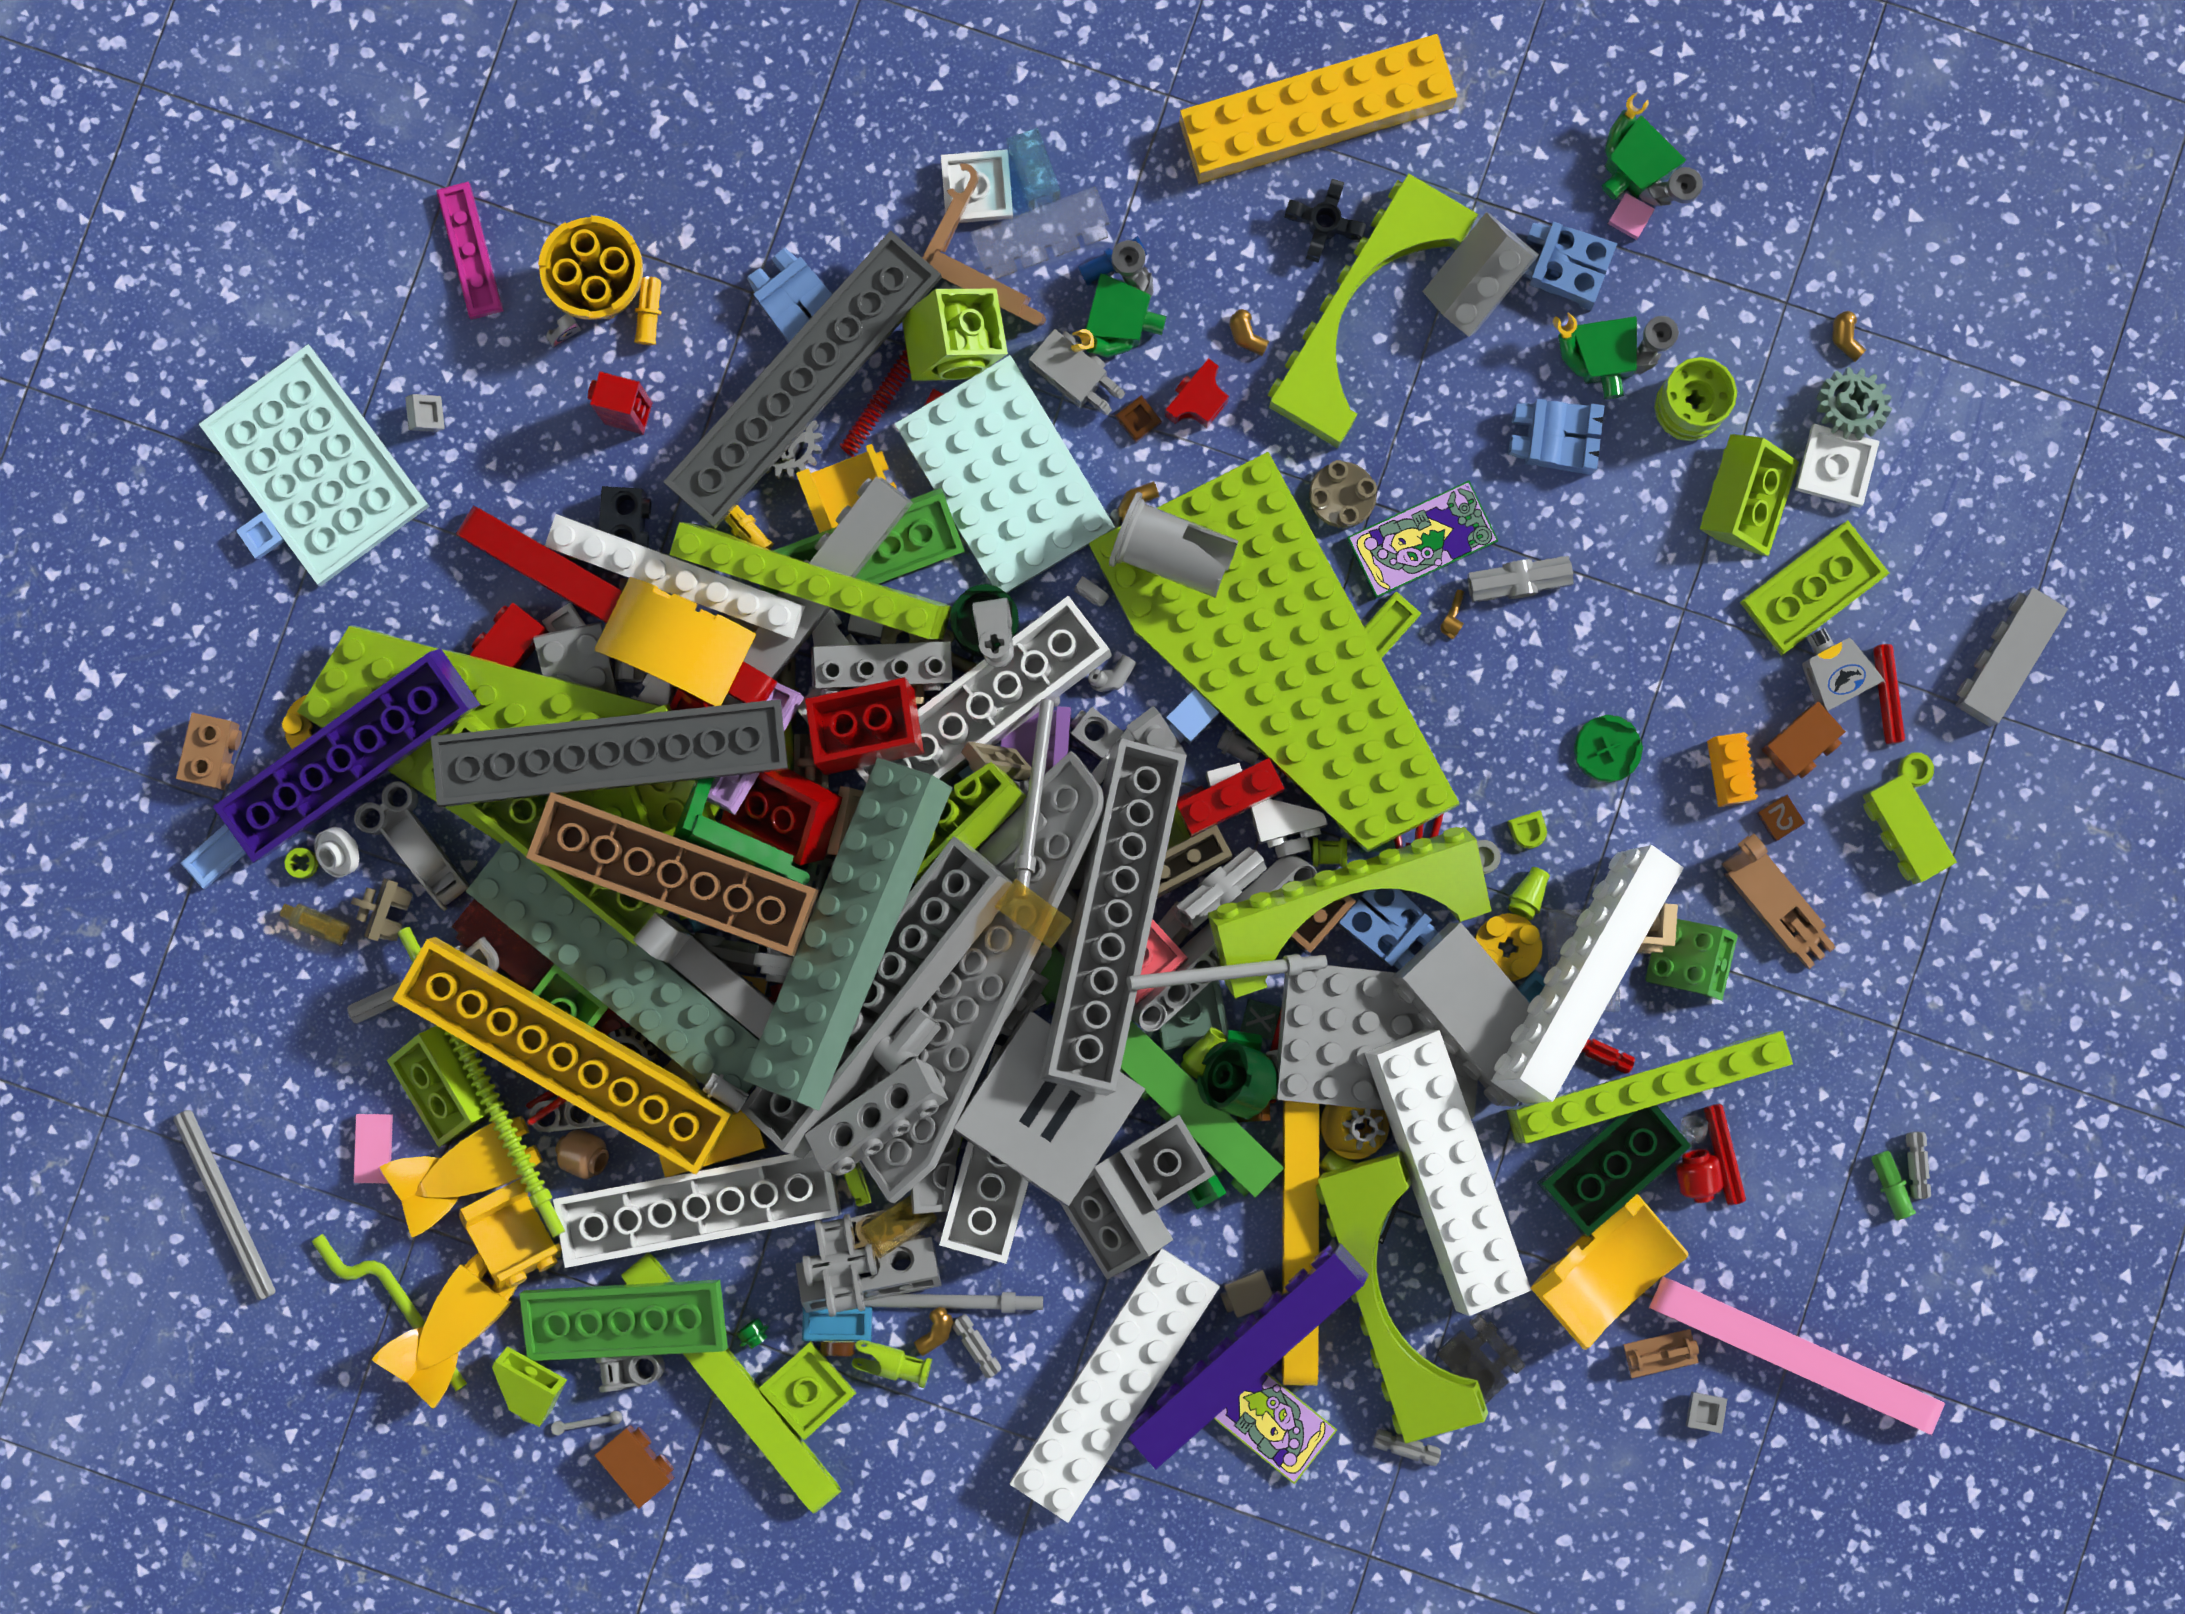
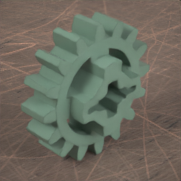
M1847 367L1843 375L1837 370L1830 379L1827 378L1821 386L1822 389L1816 397L1820 401L1816 410L1826 414L1821 422L1823 424L1831 422L1833 424L1831 429L1833 434L1840 429L1843 431L1844 439H1847L1851 433H1854L1856 439L1861 440L1865 433L1872 437L1878 429H1882L1887 421L1886 418L1892 411V408L1887 406L1892 397L1887 394L1883 395L1882 392L1887 385L1885 383L1877 385L1875 383L1876 374L1867 378L1865 377V369L1861 368L1858 374H1854L1851 367ZM1842 388V391L1834 397V392ZM1871 411H1874V415L1871 418L1866 419V416L1869 415Z

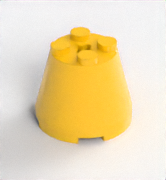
M591 215V217L580 218L559 225L543 244L538 262L542 286L550 300L563 312L573 317L587 320L612 319L621 313L635 297L643 276L642 256L633 237L617 222L601 216Z

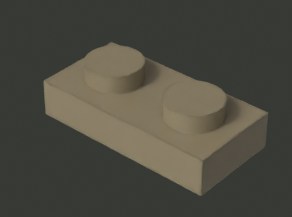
M968 741L961 751L969 761V766L974 772L992 762L1011 779L1027 781L1031 774L1029 764L1013 748Z

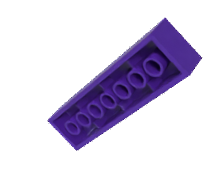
M441 648L428 652L214 805L213 808L254 863L270 855L431 740V736L439 735L480 706V703Z
M1341 1243L1334 1249L1330 1245L1323 1249L1314 1258V1261L1311 1263L1313 1268L1309 1272L1302 1268L1285 1286L1287 1291L1283 1295L1277 1291L1263 1303V1306L1259 1309L1262 1314L1257 1318L1253 1313L1249 1315L1233 1333L1236 1336L1234 1339L1230 1340L1226 1336L1207 1356L1210 1359L1207 1363L1200 1359L1186 1372L1187 1374L1182 1378L1184 1383L1181 1386L1174 1382L1156 1401L1158 1404L1156 1408L1150 1404L1136 1417V1420L1131 1424L1134 1430L1128 1439L1155 1470L1364 1285L1369 1274Z

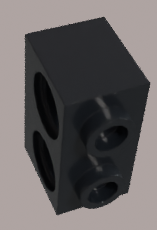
M602 486L599 530L617 537L622 533L632 534V542L649 548V532H644L645 518L650 519L651 498H647V494L642 488ZM624 500H633L635 502L634 510L627 515L619 514L618 507L620 503Z

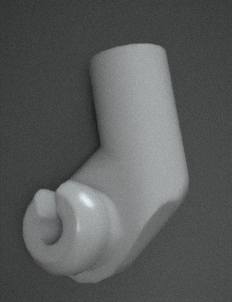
M1122 655L1114 669L1102 671L1094 669L1090 672L1088 676L1089 684L1094 690L1099 692L1119 690L1137 663L1128 656Z

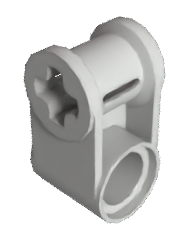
M1008 598L973 603V615L978 633L979 648L984 655L985 661L993 667L1001 668L1008 665L1014 657L1011 632L1012 619ZM1000 643L999 652L993 653L994 644Z
M661 1355L595 1358L596 1363L600 1364L602 1385L599 1386L600 1392L617 1391L633 1386L647 1385L658 1380L665 1370V1362ZM642 1359H648L653 1363L654 1373L651 1377H646L640 1372L639 1363Z

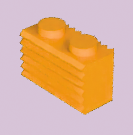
M1745 732L1716 736L1707 740L1718 807L1745 804L1756 800L1758 797L1755 794L1757 788L1754 787L1756 782L1752 780L1755 776L1751 773L1754 768L1750 766L1752 764V761L1749 760L1751 754L1748 753L1750 748L1747 746L1749 741L1746 740L1748 734Z

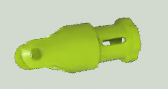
M859 1340L855 1343V1348L859 1352L872 1355L876 1361L859 1357L854 1358L851 1363L853 1368L894 1381L900 1378L917 1383L919 1387L925 1388L932 1359L926 1358L923 1360L905 1355L903 1350L866 1340Z

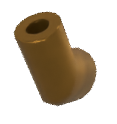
M1154 481L1130 489L1125 493L1118 508V515L1122 517V522L1137 492L1142 493V499L1145 502L1159 497Z
M938 1307L930 1312L929 1318L933 1322L931 1331L914 1341L916 1348L922 1356L939 1347L949 1338L953 1319L943 1307Z

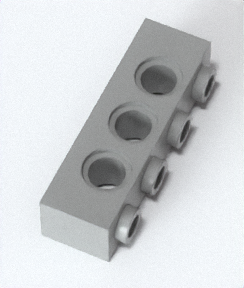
M914 1058L807 1132L805 1136L820 1168L837 1176L852 1171L856 1163L866 1156L878 1153L883 1148V1145L892 1138L907 1133L911 1129L912 1124L921 1118L929 1117L936 1113L939 1106L946 1102L948 1098L932 1065ZM908 1095L907 1103L903 1106V1101ZM880 1115V1120L878 1124L875 1125L876 1119ZM853 1134L852 1140H851V1142L848 1144V1139H849L850 1135Z
M924 1235L910 1236L905 1239V1242L897 1244L879 1242L872 1245L877 1274L867 1278L860 1276L864 1301L942 1286L932 1237L925 1238ZM814 1255V1256H809V1257H810V1258H815V1257H820V1255ZM908 1259L911 1261L909 1267L905 1270L898 1271L894 1269V1265L898 1260ZM803 1262L796 1263L801 1303L806 1313L828 1309L824 1281L815 1282L814 1286L808 1287Z

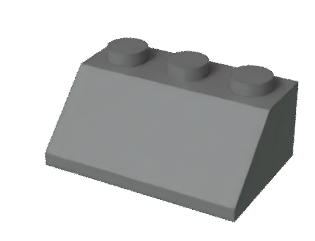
M1486 212L1422 292L1445 318L1470 337L1477 332L1539 254L1491 214Z
M1120 1152L1098 1163L1069 1206L1062 1205L1107 1280L1148 1258L1173 1241L1172 1236Z

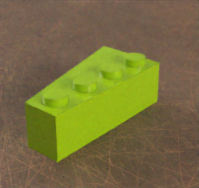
M992 762L988 763L954 785V790L949 795L913 883L917 884L954 836L976 849L1024 802L1023 800L1027 797L1026 794Z

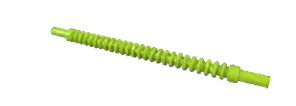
M406 927L400 930L398 935L412 961L411 967L421 948L411 928ZM445 1031V1035L451 1036L449 1043L455 1044L453 1052L460 1054L458 1061L464 1062L462 1069L469 1072L466 1077L473 1079L471 1087L478 1089L475 1095L481 1096L480 1104L487 1107L484 1112L491 1115L489 1122H494L496 1125L493 1130L499 1131L498 1139L505 1142L502 1148H508L507 1157H512L514 1160L511 1165L518 1167L517 1175H522L520 1183L527 1185L525 1192H530L529 1200L534 1208L538 1207L553 1238L566 1232L550 1202L552 1195L549 1189H544L542 1186L545 1181L538 1179L540 1172L534 1171L533 1168L536 1164L529 1162L531 1154H526L524 1151L527 1146L520 1144L522 1137L516 1136L515 1133L518 1129L516 1127L512 1128L513 1119H508L506 1116L509 1111L502 1109L504 1102L498 1101L500 1094L494 1093L495 1084L489 1083L491 1076L484 1074L487 1068L485 1066L481 1067L482 1059L475 1056L478 1051L472 1049L468 1043Z

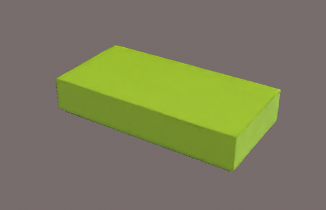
M1397 591L1364 627L1381 659L1422 614Z

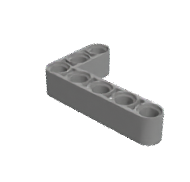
M655 912L633 939L634 942L652 957L670 963L760 1039L775 1003L681 924L670 917Z

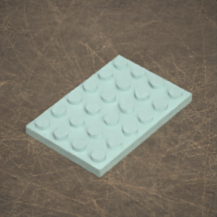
M309 344L199 423L214 446L320 587L430 507Z
M1011 355L895 423L897 430L934 490L942 488L955 526L989 582L1006 593L1011 592L1089 545L1088 543L1115 529L1114 524Z

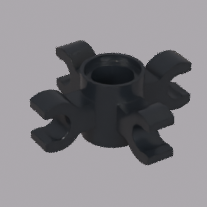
M1332 179L1325 201L1317 204L1314 208L1289 199L1284 218L1309 224L1310 232L1313 235L1306 256L1307 260L1319 263L1325 241L1334 237L1336 233L1360 242L1366 224L1342 218L1341 211L1337 207L1344 182ZM1320 215H1329L1333 219L1334 224L1330 227H1322L1317 223L1316 218Z

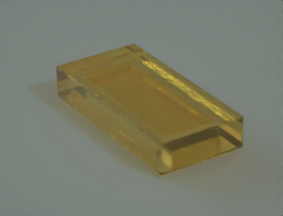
M1017 879L1013 880L994 906V908L1050 949H1052L1072 921Z
M910 1195L861 1227L860 1232L867 1242L872 1244L873 1250L881 1259L934 1224L937 1217L933 1212L912 1214Z

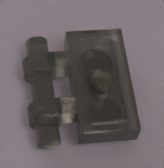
M1478 1313L1469 1321L1471 1326L1477 1331V1334L1472 1339L1463 1330H1460L1436 1354L1456 1375L1478 1380L1485 1404H1487L1509 1383L1500 1371L1508 1365L1517 1374L1526 1364L1518 1356L1519 1351L1512 1344L1508 1345L1498 1335V1328L1491 1321L1487 1323ZM1485 1342L1498 1354V1357L1493 1362L1479 1349Z

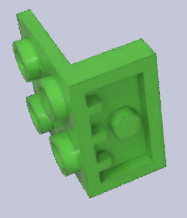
M1677 919L1675 946L1663 947V953H1651L1645 980L1652 984L1695 992L1710 999L1722 1001L1738 935L1722 927Z

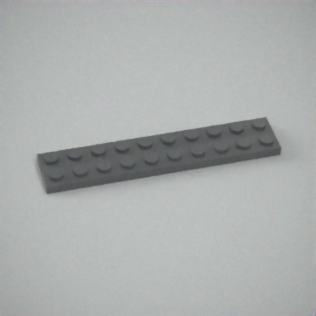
M890 230L663 481L664 484L716 529L901 324L910 309L920 302L938 283L942 275Z
M780 699L431 736L438 807L548 796L550 792L567 794L788 770Z

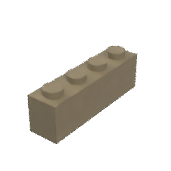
M1217 825L1167 850L1157 899L1232 860V853Z

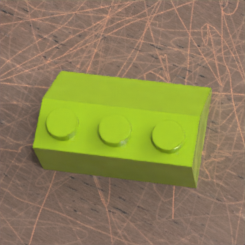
M1730 434L1699 529L1718 541L1762 556H1769L1799 461L1763 437Z
M436 1025L415 1036L388 1058L387 1062L439 1148L483 1122L491 1115L484 1112L487 1107L480 1104L482 1097L475 1095L478 1089L471 1087L473 1079L466 1077L469 1072L462 1069L464 1062L458 1061L460 1054L453 1052L455 1044L449 1043L451 1036L445 1035V1030Z

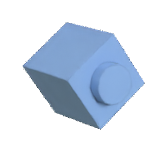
M1194 689L1166 717V722L1179 743L1185 740L1190 745L1218 717L1219 712Z

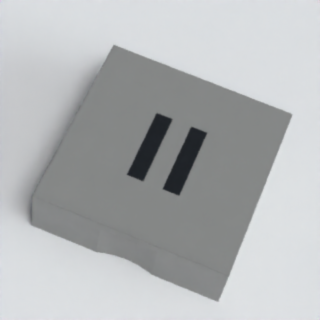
M1028 1011L998 1052L990 1072L970 1094L953 1131L988 1155L994 1156L1010 1166L1022 1178L1062 1205L1069 1206L1140 1099L1145 1088L1121 1072L1116 1092L1107 1096L1039 1080L1051 1024L1032 1011Z

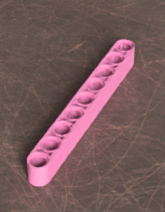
M1664 1276L1650 1304V1309L1930 1435L1933 1434L1945 1403Z

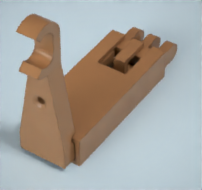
M961 163V170L970 173V180L965 190L961 193H957L953 188L947 190L948 194L953 197V200L922 258L942 275L943 279L963 289L997 288L1000 308L1036 326L1044 325L1046 321L1045 315L1028 306L1031 300L1030 297L941 253L946 252L979 181L977 171L971 165Z
M1755 834L1750 837L1747 836L1737 844L1740 849L1722 863L1723 867L1728 871L1724 876L1789 954L1794 953L1803 965L1810 969L1815 964L1807 955L1809 951L1820 961L1825 955L1817 946L1819 943L1828 952L1836 948L1822 930L1826 925L1766 854L1768 851L1762 841ZM1797 931L1799 934L1793 937L1791 933Z

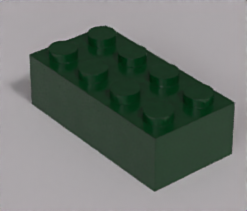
M1654 1105L1609 1119L1541 1178L1537 1184L1579 1233L1588 1237L1690 1149L1692 1145L1660 1108Z

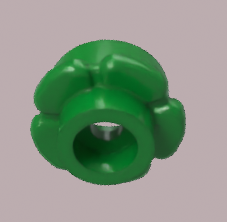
M759 1318L745 1325L736 1333L741 1341L739 1345L743 1347L748 1344L750 1349L759 1345L768 1337L765 1334L768 1325H763Z

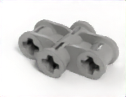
M845 1214L843 1219L822 1222L820 1219L815 1220L820 1257L810 1258L807 1255L802 1258L807 1286L812 1287L815 1282L824 1281L825 1297L830 1317L836 1316L837 1312L852 1309L865 1311L859 1274L870 1272L871 1275L877 1274L872 1244H866L865 1248L855 1249V1238L850 1214Z

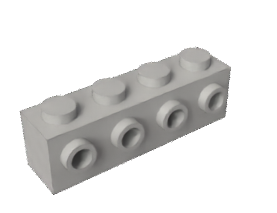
M951 641L812 647V689H821V695L842 691L841 688H857L905 677L911 685L923 684V691L944 690V683H952Z

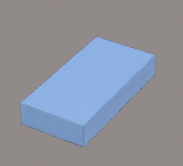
M224 824L185 858L181 865L203 889H206L246 853L226 824Z

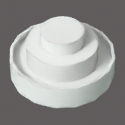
M331 827L316 836L314 842L315 856L325 872L333 877L341 878L356 870L360 859L358 845L348 832L342 828Z
M767 947V954L755 953L753 965L761 967L760 973L766 975L767 982L783 984L794 957Z

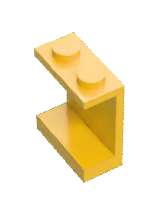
M872 444L866 446L867 452L813 473L810 472L809 468L796 473L819 533L839 525L835 521L847 505L851 508L860 498L856 494L868 478L873 481L877 476L886 480L883 472L889 470L882 451L875 453ZM894 482L889 483V484H891L894 488H896V485H895Z
M522 1178L460 1209L459 1218L498 1289L505 1285L510 1289L523 1283L527 1279L526 1274L537 1268L539 1272L550 1269L558 1263L556 1258L560 1257L562 1251L559 1243L554 1244L538 1213L532 1206L528 1193L525 1192L527 1185L520 1183Z

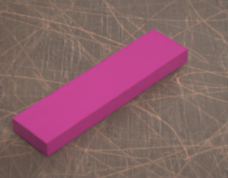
M468 181L436 190L469 318L473 320L503 312L471 184Z

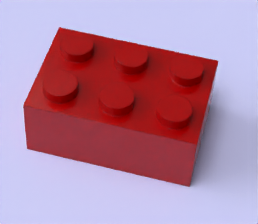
M905 677L805 699L814 764L824 775L875 765L877 758L894 761L924 754L915 691Z
M790 769L759 773L735 815L724 810L721 823L793 855V862L803 865L824 860L843 797Z

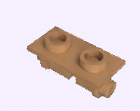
M1691 1329L1623 1344L1631 1378L1699 1363L1697 1358L1699 1348L1696 1340L1693 1341Z

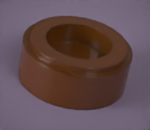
M821 1341L820 1353L823 1356H853L855 1354V1342Z

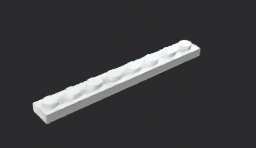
M555 515L545 543V547L628 578L633 577L657 586L660 590L677 594L695 603L794 639L805 609L804 605L561 515Z

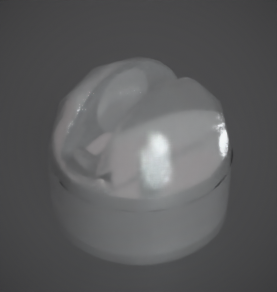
M1685 1116L1680 1120V1133L1690 1144H1693L1694 1141L1699 1144L1706 1138L1708 1131V1121L1699 1116Z

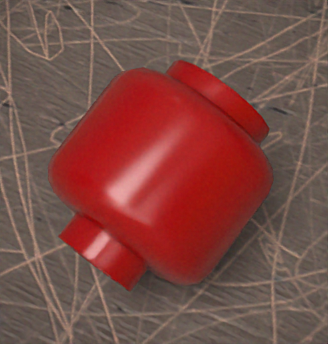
M1697 1149L1688 1151L1682 1155V1159L1676 1164L1680 1193L1687 1198H1693L1694 1202L1706 1203L1712 1201L1714 1195L1723 1189L1724 1182L1719 1159L1709 1154L1708 1150Z

